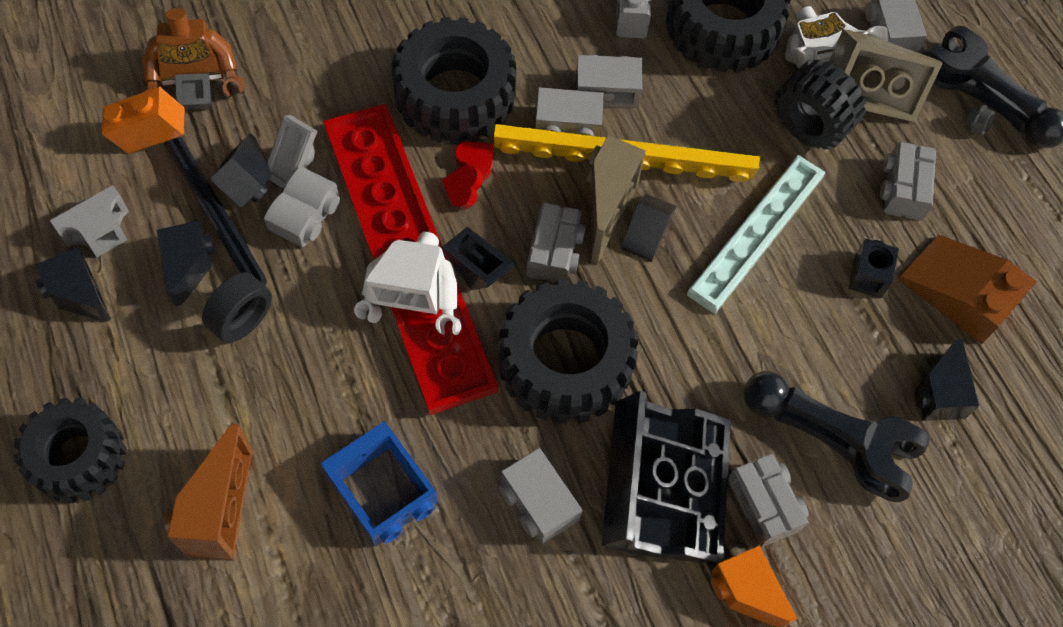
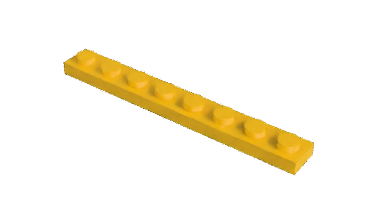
M498 124L495 126L494 133L495 148L500 149L504 153L518 154L520 151L531 152L534 156L540 158H550L552 155L563 156L572 162H583L585 159L590 160L594 148L597 145L602 147L606 140L605 137ZM621 140L646 151L641 170H648L650 167L661 168L664 172L670 174H680L683 171L694 172L702 178H713L716 175L729 177V180L735 182L752 180L759 170L760 156Z

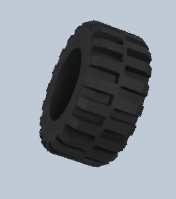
M670 0L666 14L667 32L669 37L674 40L673 44L678 51H684V56L692 63L697 61L700 63V67L709 69V67L717 68V72H727V69H733L734 72L744 71L746 66L753 68L760 65L761 61L767 60L773 54L774 49L777 48L790 14L791 7L789 4L791 0ZM712 4L730 5L743 11L749 18L741 20L722 18L712 13L706 6Z
M450 17L441 18L440 22L433 23V21L424 23L422 29L418 30L416 28L407 35L408 40L404 39L397 47V53L393 56L392 60L394 97L398 112L402 114L404 122L410 127L415 126L416 133L423 137H426L428 134L431 136V140L440 143L443 140H449L450 144H460L461 140H468V142L477 141L480 135L487 137L495 132L496 124L503 125L506 122L507 115L512 112L514 107L517 71L515 56L511 53V47L506 40H501V35L492 28L487 30L486 25L479 21L471 23L468 18L459 17V20H450ZM451 70L469 72L481 80L476 86L458 92L444 91L428 83L434 76Z
M556 279V285L549 286L548 282L536 285L535 293L527 290L519 296L518 304H511L506 312V320L501 323L498 360L501 379L506 381L505 389L511 397H519L518 405L525 411H529L531 407L536 410V417L545 421L549 415L557 417V423L567 424L568 418L576 417L577 423L589 421L590 413L592 412L597 417L608 412L609 404L616 405V401L622 398L624 389L628 388L638 356L636 349L639 340L637 331L632 329L634 321L630 313H622L623 304L617 297L609 299L607 297V290L600 286H597L596 289L587 287L588 282L578 280L577 284H568V279ZM560 329L574 330L586 335L595 343L601 354V359L596 366L583 373L562 374L543 365L534 354L533 345L541 336L548 332Z

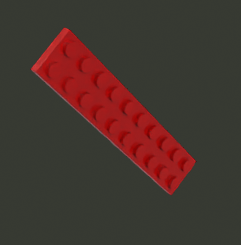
M386 103L323 121L372 260L385 253L394 241L416 242L422 232L434 234L439 239L438 246L442 248V243ZM443 252L444 257H445V260L448 261L447 256H446L445 253ZM458 284L457 308L453 309V316L461 322V331L458 335H454L452 332V320L445 323L444 335L436 329V320L443 314L442 309H439L437 314L390 307L429 416L498 393L497 382Z

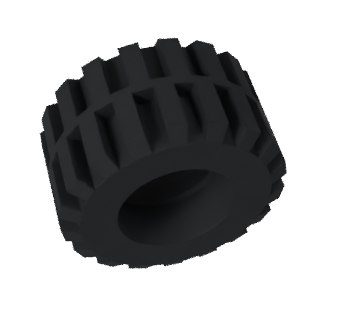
M809 60L801 65L775 93L776 100L774 101V106L777 109L778 117L782 120V124L794 137H797L806 145L810 144L813 148L819 149L821 147L827 150L838 146L863 119L866 112L864 107L866 102L865 98L861 96L862 90L854 83L855 80L848 76L839 66L835 67L833 63L828 61L823 63L821 60H814L813 62Z
M61 398L58 405L54 406L51 402L42 405L44 410L39 414L36 411L32 412L28 416L31 422L28 425L22 423L18 430L22 434V438H16L13 446L19 451L14 454V461L20 466L18 471L29 483L44 495L46 494L50 499L58 502L62 499L66 503H75L76 497H79L83 502L91 500V493L96 491L101 495L107 490L104 485L108 481L114 484L118 478L115 474L116 469L123 470L125 461L120 456L126 454V446L122 442L124 437L120 430L98 405L93 402L88 404L81 398H75L73 403L68 398ZM77 436H88L87 447L77 460L67 465L55 466L57 451L66 441Z

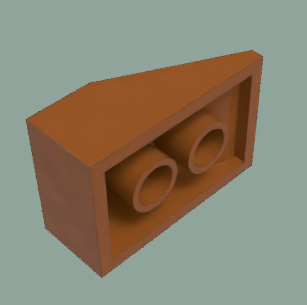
M938 235L898 278L899 281L981 344L1003 323L1037 283L1036 280L1009 260L942 235Z
M231 424L177 495L174 509L169 510L167 513L165 533L168 534V538L186 557L220 560L234 559L253 453L251 445L237 424Z

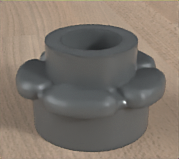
M982 105L979 109L973 108L966 121V125L971 127L970 134L973 135L976 132L985 135L993 122L995 111L988 109L986 105Z

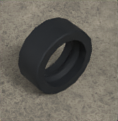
M246 272L236 274L225 280L209 297L202 312V322L205 327L223 342L232 343L239 341L251 333L266 316L271 306L272 294L253 275Z

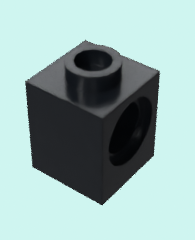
M865 238L855 254L848 289L882 298L893 283L899 248L887 245L880 240Z

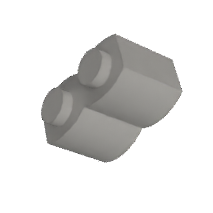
M300 167L288 181L283 193L274 200L264 217L268 230L301 247H305L310 240L314 241L321 231V221L328 214H333L339 205L340 197L336 183Z

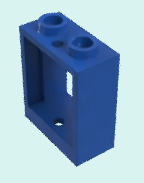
M385 421L320 463L325 476L374 546H377L382 541L384 544H388L398 538L404 531L402 527L414 519L417 522L425 519L435 510L434 505L438 503L436 490ZM388 450L421 496L375 527L343 480Z

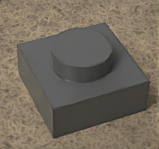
M209 73L175 75L176 99L185 110L212 109Z

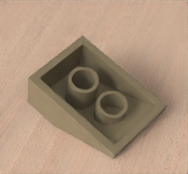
M846 29L842 30L829 60L835 67L839 66L848 76L855 80L854 83L862 90L861 96L865 98L866 104L864 107L866 111L912 122L916 121L943 64L939 60L879 38Z
M609 135L602 147L597 145L594 148L589 160V164L592 167L586 180L590 184L588 195L591 262L594 264L599 263L637 189L646 152L641 148Z

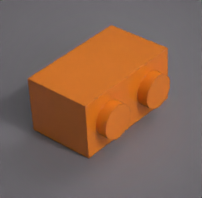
M156 87L103 106L101 134L130 154L183 136L185 108L161 87Z

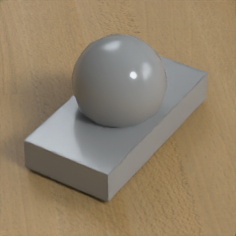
M292 115L284 116L267 161L272 173L269 180L285 189L292 175L300 167L304 168L313 161L315 155L313 142L318 132Z

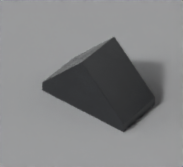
M645 194L636 206L621 250L652 262L677 206Z
M466 227L442 246L443 252L471 290L488 288L514 267L513 261L469 227Z

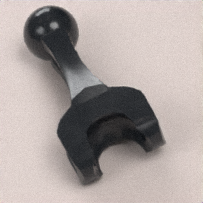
M956 26L945 34L942 47L938 45L931 46L921 53L943 63L933 83L937 87L948 90L959 89L961 92L984 102L1009 120L1019 132H1026L1029 141L1039 148H1054L1063 143V111L1047 107V101L1031 94L1014 82L988 56V47L984 39L967 27ZM955 38L962 41L963 47L956 43Z
M761 371L748 379L744 387L743 396L745 404L754 414L761 417L775 416L776 421L794 426L836 450L852 464L855 477L865 490L891 502H901L909 498L913 485L912 478L894 463L891 454L914 459L926 452L929 436L923 429L900 417H886L874 423L836 411L809 397L796 386L790 388L787 381L781 375L772 371Z

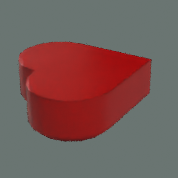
M463 142L457 146L455 158L456 163L460 167L464 165L474 166L481 171L483 180L491 175L494 144Z
M464 165L442 179L451 203L462 210H467L475 204L477 190L483 183V175L479 169L472 165Z

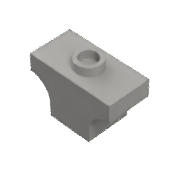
M112 185L89 199L80 201L73 208L51 219L50 222L67 247L76 244L85 245L92 250L96 257H99L127 241L120 225L123 217L129 211L120 194Z

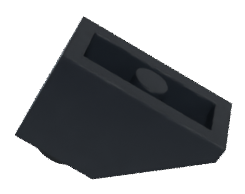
M250 133L227 155L210 178L240 208L250 199L254 203L257 202L269 189L265 184L272 173L256 137Z
M199 220L156 230L166 289L175 306L183 305L212 267L210 253L215 252L213 239L210 232L204 233Z
M77 247L35 264L41 277L36 279L35 282L44 299L50 297L59 309L102 322L111 320L89 264Z
M963 339L954 341L916 387L915 402L922 411L923 421L966 419L979 407Z

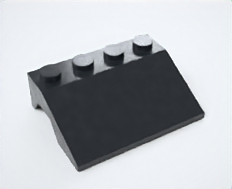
M641 390L616 401L601 546L637 555L712 565L723 562L731 420L696 408L669 409L647 402V393Z

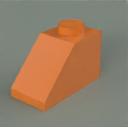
M760 545L718 563L712 570V588L720 600H725L729 609L774 627H787L797 619Z

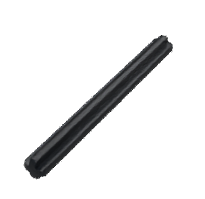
M182 137L165 141V147L240 273L246 272L251 274L263 285H266L267 280Z

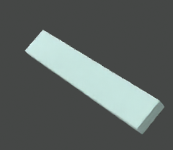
M798 155L689 288L687 296L713 314H716L823 179L826 172Z

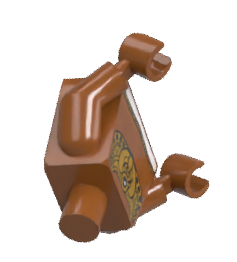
M174 8L167 11L165 14L167 23L157 25V36L149 39L142 56L143 81L147 82L145 91L156 88L157 82H161L162 87L176 85L175 75L209 73L210 81L224 79L225 73L227 79L222 86L224 93L227 96L232 95L229 88V82L231 81L238 84L239 92L242 93L245 83L243 79L235 74L237 66L230 43L215 30L209 29L204 20H188L185 10Z

